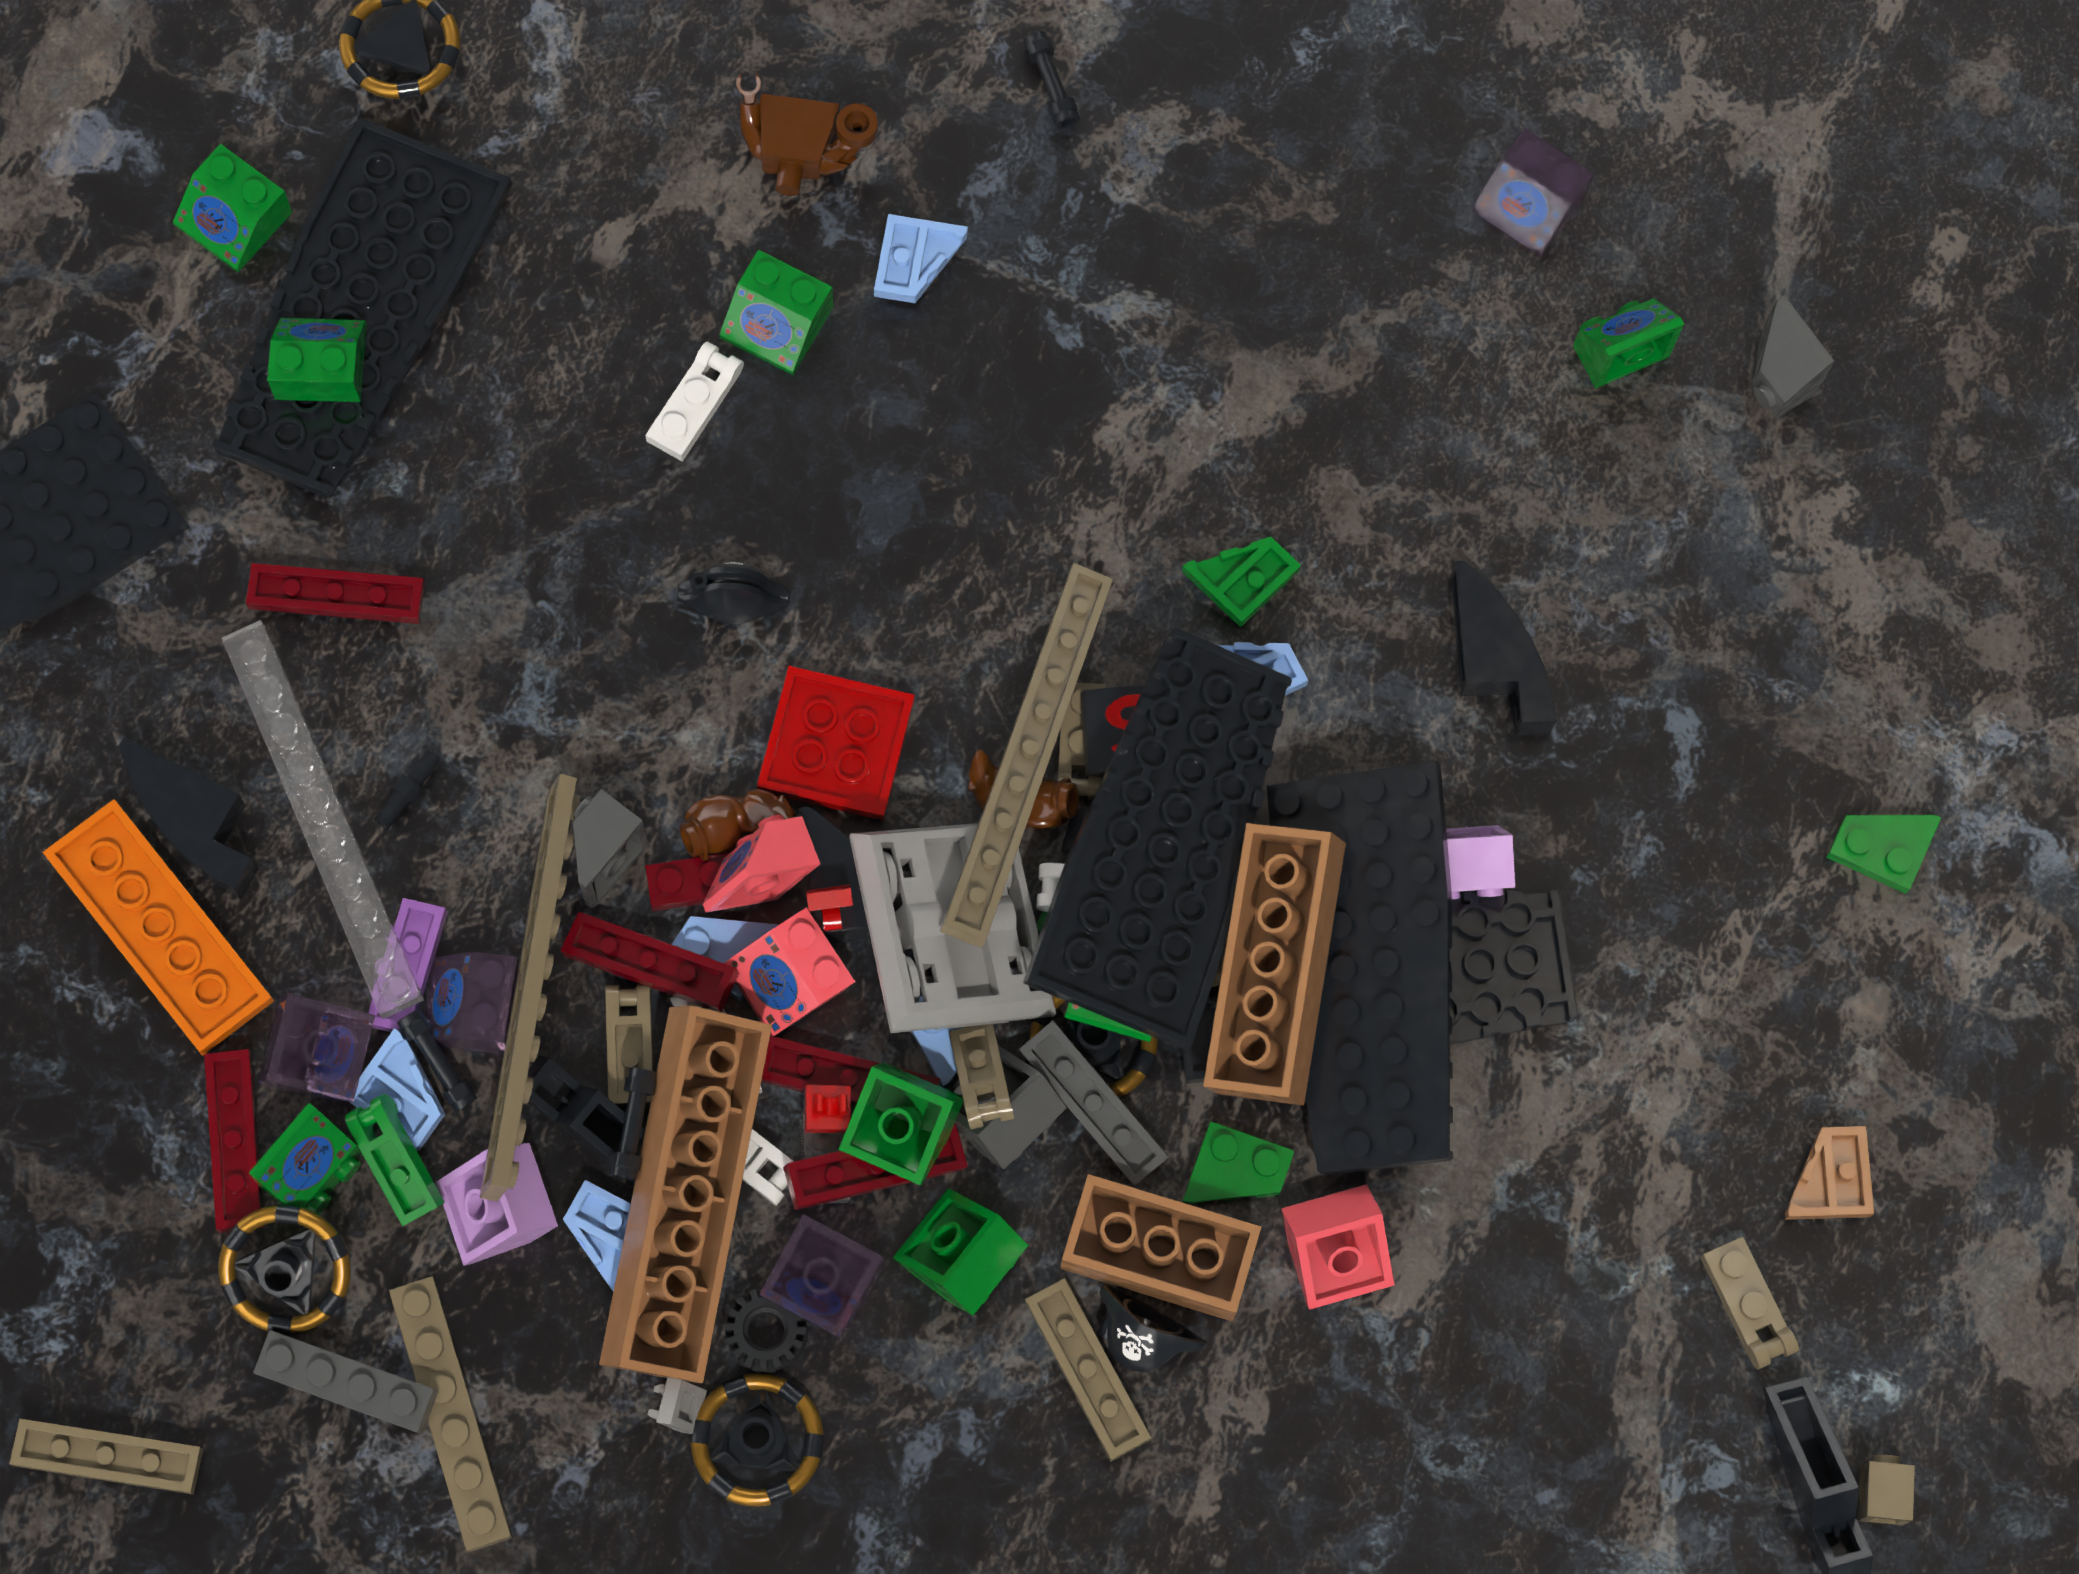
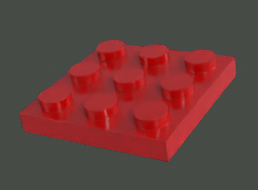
M788 666L757 782V789L769 791L776 796L784 795L788 799L884 821L915 702V695Z

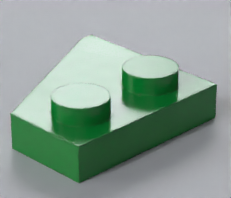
M1267 537L1251 542L1245 548L1235 547L1219 553V556L1197 563L1195 560L1189 561L1183 566L1182 573L1238 626L1242 627L1300 571L1301 564L1272 537Z
M1846 815L1826 857L1907 894L1914 882L1941 817L1937 815Z
M1210 1121L1182 1203L1194 1206L1197 1203L1223 1200V1202L1241 1200L1245 1197L1279 1196L1294 1150Z

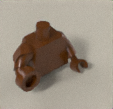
M756 72L757 86L753 90L743 88L741 85V73L737 77V89L743 94V100L739 102L741 134L751 155L756 159L762 160L763 172L777 175L775 190L782 195H798L802 178L818 180L822 175L828 176L841 172L859 158L855 155L861 148L873 143L877 137L878 120L876 113L864 104H850L840 111V106L837 103L761 93L760 100L756 99V93L761 88L762 83L760 75Z

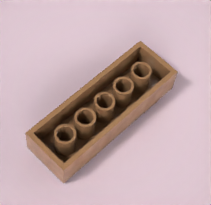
M1246 823L1203 1087L1220 1095L1304 1106L1346 843L1332 832Z

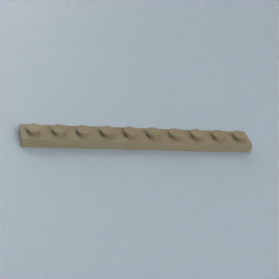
M1073 563L1069 570L940 932L979 948H982L987 939L1113 580L1110 577Z
M560 774L548 792L480 1198L496 1202L508 1188H514L519 1173V1162H515L513 1159L515 1147L522 1144L526 1130V1120L520 1119L522 1105L528 1103L533 1088V1078L527 1077L529 1063L535 1061L540 1046V1036H536L534 1033L536 1021L542 1020L547 1004V995L541 994L543 980H548L553 967L554 955L548 953L550 939H555L560 925L561 916L555 913L557 899L561 900L567 883V874L561 873L563 859L567 860L569 858L574 841V835L568 833L570 820L575 819L573 815L580 804V795L574 794L577 778Z

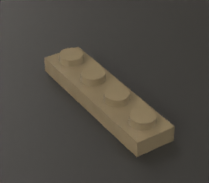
M1065 1278L1026 1298L1025 1304L1110 1462L1151 1441V1436Z
M19 1419L9 1464L14 1467L194 1495L203 1449L192 1445Z

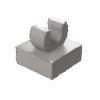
M667 1377L666 1385L659 1384L654 1387V1392L663 1395L659 1410L649 1409L648 1415L656 1419V1422L681 1433L693 1434L695 1420L705 1400L707 1390L681 1379Z

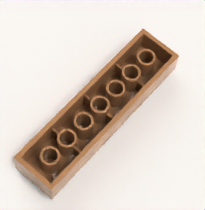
M692 1005L669 1008L655 1079L657 1082L655 1094L651 1099L641 1149V1168L635 1180L599 1365L663 1378L681 1379L686 1382L703 1383L772 1025Z

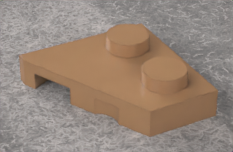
M1866 1126L1822 1127L1816 1135L1785 1211V1220L1871 1217L1874 1215Z

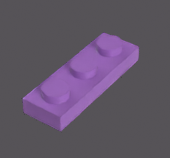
M406 898L402 899L366 1018L368 1020V1027L392 1032L394 1028H400L397 1024L400 1019L420 1008L448 914L445 907Z

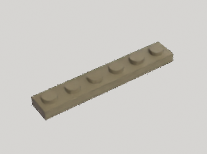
M431 1276L391 1289L389 1293L417 1383L439 1390L428 1418V1424L466 1551L469 1553L511 1539L512 1534L435 1279Z

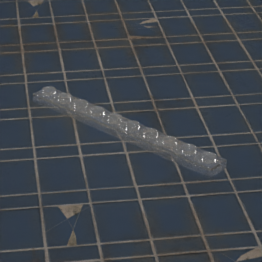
M259 620L222 637L223 644L379 1015L385 1019L424 1001L266 626Z

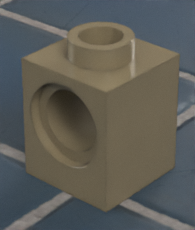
M1874 1455L1873 1461H1868L1859 1466L1857 1521L1901 1526L1913 1521L1915 1465L1901 1464V1457Z

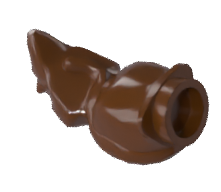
M977 750L969 770L968 789L974 793L978 807L983 811L999 767L992 764L988 755L983 750ZM1043 777L1026 828L1040 830L1057 827L1066 823L1068 818H1073L1079 803L1077 785L1072 783L1070 778H1064L1058 782L1057 780Z
M753 789L744 796L716 795L700 799L687 810L684 824L679 826V831L683 844L690 856L696 857L699 855L703 861H706L708 854L725 852L735 847L743 833L753 834L759 829L758 823L765 818L779 814L783 815L784 819L796 816L784 795L777 797L769 791Z

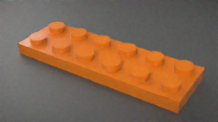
M115 799L42 852L202 1056L274 1002L262 984Z

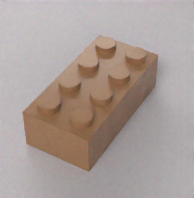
M1088 1174L1060 1269L1233 1322L1261 1226Z

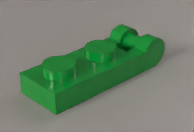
M383 1093L372 1099L370 1106L367 1108L358 1107L347 1113L345 1121L403 1227L445 1202L397 1116L398 1111L395 1102L388 1094ZM378 1123L383 1132V1135L379 1137L373 1131V1124Z

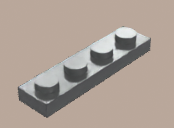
M1054 1020L1019 1049L1032 1066L1042 1073L1060 1099L1134 1186L1169 1157Z
M272 1330L268 1332L253 1372L259 1376L420 1434L424 1432L439 1390Z

